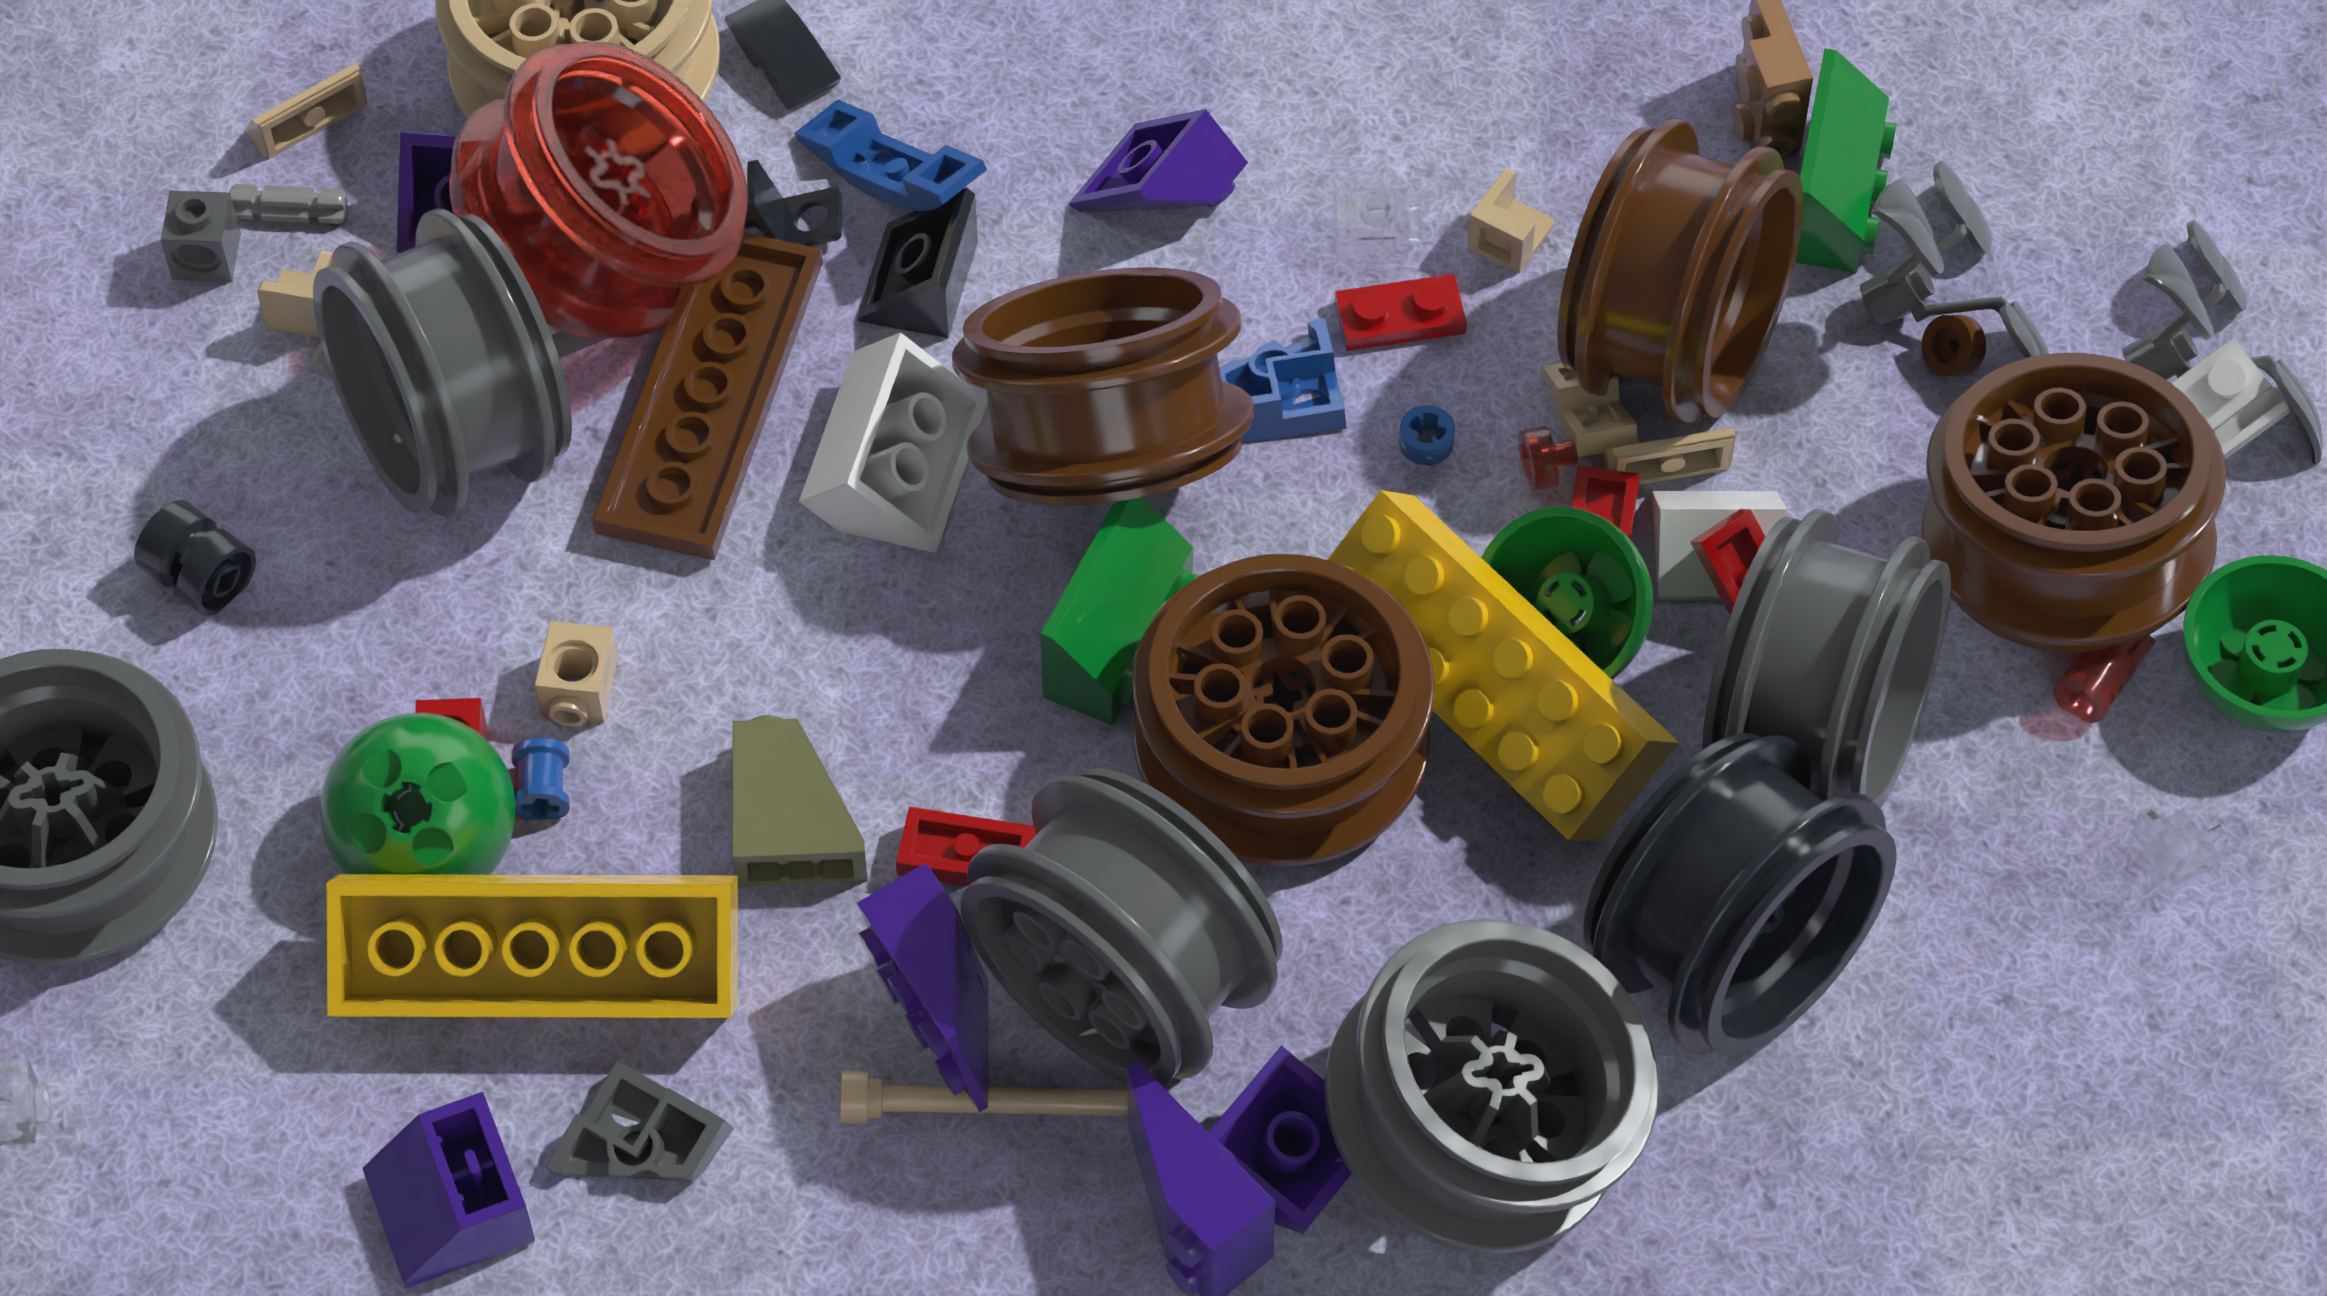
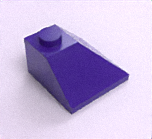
M1206 109L1135 123L1069 202V205L1080 212L1186 209L1203 205L1214 207L1223 202L1234 191L1236 185L1233 181L1248 164V161Z

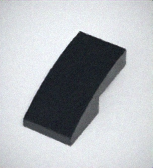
M757 0L725 17V22L748 60L755 68L761 67L777 96L788 110L839 84L841 77L808 27L786 0Z

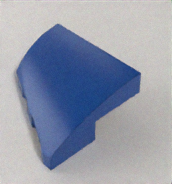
M1326 318L1315 319L1307 323L1309 336L1287 347H1282L1276 340H1273L1257 348V351L1252 356L1242 360H1233L1220 367L1221 381L1243 389L1253 400L1255 417L1250 428L1242 435L1243 443L1269 441L1346 429L1345 409L1335 371L1334 352ZM1315 393L1320 395V397L1294 404L1295 400L1303 394Z

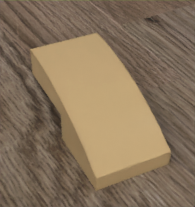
M1562 363L1542 366L1559 422L1578 458L1606 453V450L1610 448L1638 444L1637 424L1620 401L1618 377L1616 374L1609 381L1607 394L1596 396L1586 392L1580 385L1577 373L1569 371Z

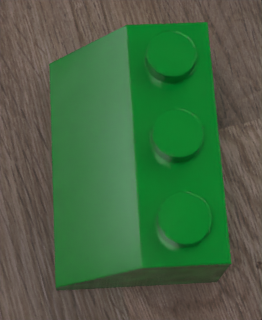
M1824 48L1800 173L1803 187V220L1795 263L1857 273L1861 252L1873 254L1880 218L1868 217L1870 205L1875 204L1886 186L1888 171L1877 169L1878 158L1890 159L1897 124L1885 122L1889 97L1837 50Z
M1143 497L1113 503L1040 633L1043 698L1110 725H1113L1122 707L1128 709L1134 707L1132 689L1134 662L1142 637L1153 617L1177 591L1199 577V575L1193 573V546Z

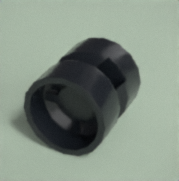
M185 500L173 501L154 514L142 529L134 550V559L138 567L164 586L172 587L175 595L205 616L218 614L248 586L256 565L254 550L223 528L218 529L215 521Z

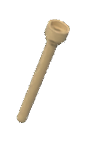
M842 1070L841 1124L868 1125V1118H881L882 1111L979 1113L965 1090L954 1096L948 1086L882 1085V1078H869V1071ZM988 1087V1108L980 1113L1128 1116L1127 1089Z

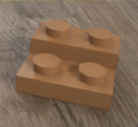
M1751 0L1749 14L1743 17L1741 21L1744 46L1743 53L1736 56L1740 97L1739 103L1732 106L1733 126L1737 137L1740 140L1748 139L1752 149L1758 146L1773 148L1783 158L1793 150L1802 147L1814 77L1782 1Z

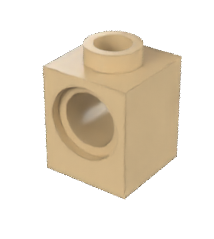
M549 621L535 682L541 716L550 717L554 722L568 727L582 726L586 721L604 723L618 662L613 627ZM577 675L587 676L580 681H565Z

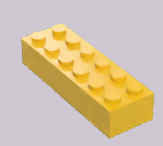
M1380 490L1327 559L1372 580L1404 607L1422 633L1432 661L1435 683L1432 711L1568 841H1599L1678 746L1679 742L1414 495Z
M340 874L326 883L327 1016L731 1018L738 1008V876Z

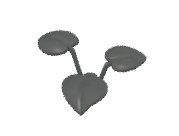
M1944 161L1936 163L1933 168V177L1937 190L1948 211L1956 221L1953 232L1938 244H1936L1933 238L1930 221L1908 184L1903 180H1897L1887 185L1876 200L1871 214L1876 215L1892 226L1905 240L1914 254L1906 261L1860 284L1863 301L1875 322L1880 327H1885L1912 313L1918 323L1930 316L1992 309L2000 314L2007 331L2024 358L2049 354L2047 345L2040 332L2017 301L2009 304L2005 297L1996 296L1927 305V298L1935 294L1934 285L1928 272L1933 277L1944 272L1943 253L1966 236L1980 256L1989 252L1992 246L1988 224L1980 208L1967 193L1955 172Z
M2195 220L2187 223L2188 241L2191 242L2199 260L2213 279L2211 292L2201 300L2189 272L2176 252L2168 244L2160 246L2153 252L2143 280L2165 292L2179 306L2183 314L2170 325L2165 324L2122 348L2125 361L2144 367L2166 380L2175 375L2179 378L2193 368L2191 367L2190 360L2199 355L2191 336L2185 329L2192 323L2201 336L2208 340L2214 335L2213 325L2207 313L2209 308L2221 300L2224 295L2237 314L2244 311L2247 306L2245 293L2236 272L2220 253L2219 248L2208 232ZM2270 355L2250 357L2258 369L2265 371L2275 381L2281 393L2299 417L2311 440L2312 462L2314 465L2319 463L2323 449V434L2320 418L2310 395L2282 359L2275 361Z

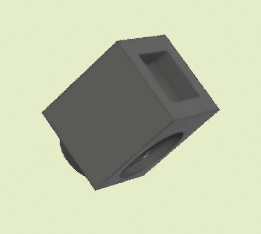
M170 190L160 240L172 280L232 282L241 231L231 194L227 192Z

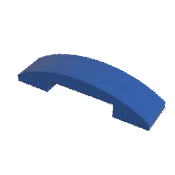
M836 100L794 133L800 143L849 184L873 198L906 210L929 211L936 209L987 170L982 159L951 146L945 145L932 155L882 134L872 113L841 100Z

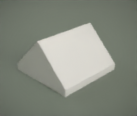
M1652 491L1658 601H1722L1690 541L1739 509H1751L1763 533L1767 536L1772 527L1781 518L1787 516V508L1778 492Z

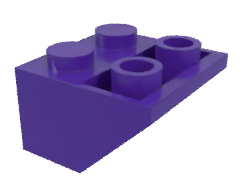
M484 1092L418 1114L362 1167L405 1289L535 1242L525 1201Z

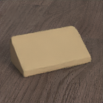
M354 63L255 117L245 129L247 136L262 155L270 159L367 106L366 103L368 101L360 68Z
M1733 427L1607 449L1606 453H1601V459L1604 469L1640 474L1639 485L1724 471L1731 467L1736 433Z

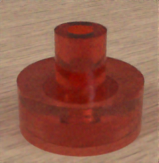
M1547 426L1520 430L1518 436L1519 454L1530 490L1533 492L1557 487L1559 485V467L1578 464V452L1574 440L1554 443Z

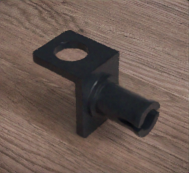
M757 159L747 163V192L713 200L706 199L700 202L699 214L703 229L705 224L734 231L757 227L767 238L809 247L837 241L842 237V193L838 187L783 198ZM817 206L827 209L826 220L821 226L811 231L798 229V219L807 209Z

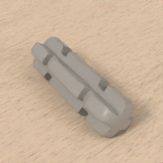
M235 184L228 192L232 197L237 220L254 221L255 215H261L262 221L311 223V218H318L320 224H341L344 222L348 211L346 192L336 188H321V193H314L312 187L265 185L264 191H258L256 185Z

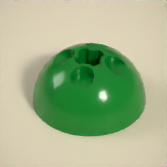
M1565 506L1546 507L1526 513L1503 528L1490 542L1481 558L1612 680L1615 679L1635 659L1650 629L1653 613V590L1648 569L1640 552L1618 527L1603 517L1583 509ZM1584 611H1586L1584 617L1580 621L1579 618L1583 615Z
M2261 555L2233 561L2207 576L2196 588L2188 602L2182 628L2184 658L2195 685L2206 700L2231 720L2244 726L2267 732L2300 731L2326 722L2327 570L2297 558Z
M407 713L388 717L375 722L356 734L347 742L331 764L324 781L320 800V819L323 836L330 854L344 874L490 875L498 866L508 848L514 830L516 812L515 794L510 775L494 747L482 735L464 723L431 713ZM411 784L412 791L403 794V795L398 799L397 797H398L402 792H404V791H406V790H409V785ZM392 812H396L399 820L403 824H405L401 830L399 829L401 824L397 821L394 813Z

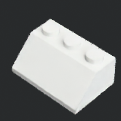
M901 332L853 351L799 502L839 532L936 552L968 462L967 441L971 433L981 423L988 403L987 399Z

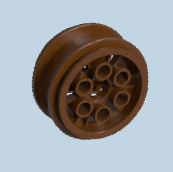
M1678 119L1668 120L1656 129L1644 126L1634 130L1615 151L1594 189L1574 241L1563 283L1557 326L1559 357L1566 369L1577 373L1582 388L1590 394L1604 396L1607 394L1609 381L1614 374L1618 377L1619 386L1624 377L1628 376L1662 387L1666 412L1675 422L1690 424L1703 415L1717 418L1727 413L1741 397L1757 370L1777 324L1788 291L1797 256L1803 220V187L1799 175L1794 171L1784 169L1780 154L1775 149L1766 146H1758L1751 149L1735 166L1699 156L1698 140L1693 127L1689 123Z
M1159 267L1108 269L1063 276L1016 289L985 303L965 320L963 325L964 337L957 343L952 352V366L956 375L970 385L986 389L990 417L971 433L967 441V455L970 463L978 471L987 475L990 486L1001 495L1022 502L1044 505H1088L1145 497L1187 485L1218 471L1239 454L1243 446L1242 435L1250 428L1255 417L1253 400L1249 394L1233 384L1221 381L1217 354L1230 345L1241 331L1242 320L1240 310L1230 300L1222 297L1220 286L1212 278L1192 271Z
M2053 353L2028 357L2002 366L1982 377L1960 395L1938 420L1932 432L1927 450L1926 474L1930 494L1923 511L1922 539L1927 542L1929 547L1930 561L1939 560L1947 563L1951 574L1950 598L1971 619L1992 633L2017 644L2052 652L2087 653L2118 648L2149 636L2186 610L2188 602L2199 584L2212 573L2217 552L2215 518L2222 505L2226 487L2224 454L2215 432L2195 405L2182 391L2158 374L2125 360L2097 354Z
M1265 554L1237 560L1199 576L1177 591L1161 607L1147 627L1137 650L1132 680L1135 708L1133 743L1137 768L1142 782L1160 791L1191 813L1215 834L1241 862L1262 866H1304L1335 859L1363 847L1385 832L1403 814L1417 793L1426 771L1430 750L1429 722L1434 703L1435 683L1432 661L1422 633L1404 607L1378 584L1347 567L1321 558L1300 554ZM1340 668L1347 673L1339 672L1336 669ZM1289 671L1297 673L1301 677L1298 680L1292 678L1289 675ZM1261 678V686L1255 688L1254 684ZM1219 696L1223 702L1217 703L1209 699ZM1273 701H1277L1279 706L1273 704ZM1357 707L1382 709L1384 720L1357 711ZM1231 733L1234 734V741L1224 753L1212 747L1213 744ZM1308 750L1315 765L1297 768L1296 762L1304 760L1305 751Z

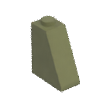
M762 715L751 720L732 721V858L735 876H738V886L868 881L864 839L797 718L782 719L777 716Z

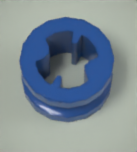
M1422 405L1409 410L1401 419L1399 446L1401 452L1408 460L1420 465L1429 466L1444 461L1449 457L1454 447L1456 427L1453 418L1447 411L1437 406ZM1423 427L1437 430L1436 438L1434 436L1431 437V443H1422L1417 440L1418 432L1420 434L1423 433Z

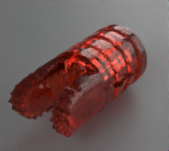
M2149 635L2130 643L2126 650L2119 645L2098 651L2079 653L2072 662L2071 667L2067 669L2054 686L2053 694L2060 708L2087 723L2101 721L2118 694L2131 680L2138 667L2153 648L2156 640Z

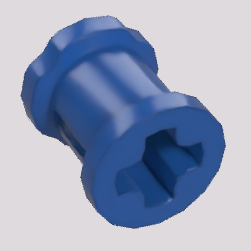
M544 737L526 739L514 745L511 751L512 765L518 769V791L514 793L516 803L515 815L525 821L557 819L566 816L570 810L569 795L563 792V769L570 762L569 748L563 742Z

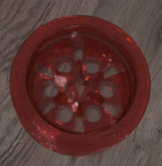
M583 41L573 44L549 46L535 52L516 69L509 81L505 97L495 99L478 108L463 123L453 145L450 199L454 215L460 217L466 214H473L485 221L497 233L527 279L546 323L563 332L591 339L628 338L649 334L661 328L673 317V307L681 287L695 286L715 278L728 267L740 248L747 214L748 193L742 164L732 141L710 108L686 83L661 64L632 49L608 42Z

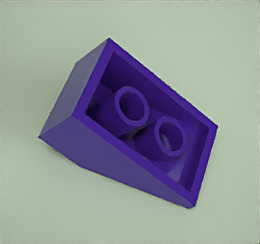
M1136 1061L1127 1068L1128 1128L1165 1255L1169 1261L1166 1264L1167 1272L1179 1289L1188 1296H1193L1197 1292L1201 1296H1226L1273 1258L1275 1200Z

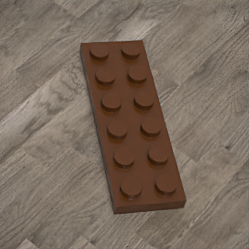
M705 224L592 521L595 534L715 560L823 264L821 249Z

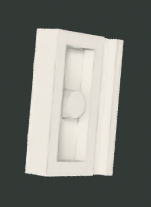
M2232 338L2172 382L2175 387L2187 396L2212 427L2220 442L2225 460L2290 413L2288 405L2278 396L2272 385L2235 338Z

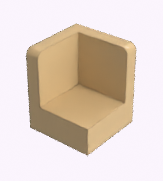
M1505 167L1470 214L1467 248L1520 274L1553 229L1554 219L1515 200L1517 172Z
M320 251L312 274L281 269L277 282L267 280L260 282L257 294L267 329L320 338L314 311L313 284L317 272L331 265L333 252Z

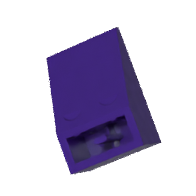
M924 863L857 902L868 927L859 932L858 935L878 968L875 970L887 994L894 1004L901 1003L907 1012L905 1018L915 1037L924 1050L930 1048L937 1058L934 1061L952 1094L956 1096L965 1090L980 1113L988 1108L989 981L955 904L928 864Z

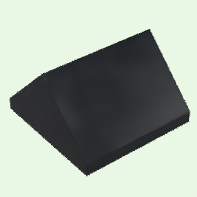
M966 187L936 209L913 211L887 223L857 316L859 322L949 338L978 244L976 197L974 192Z

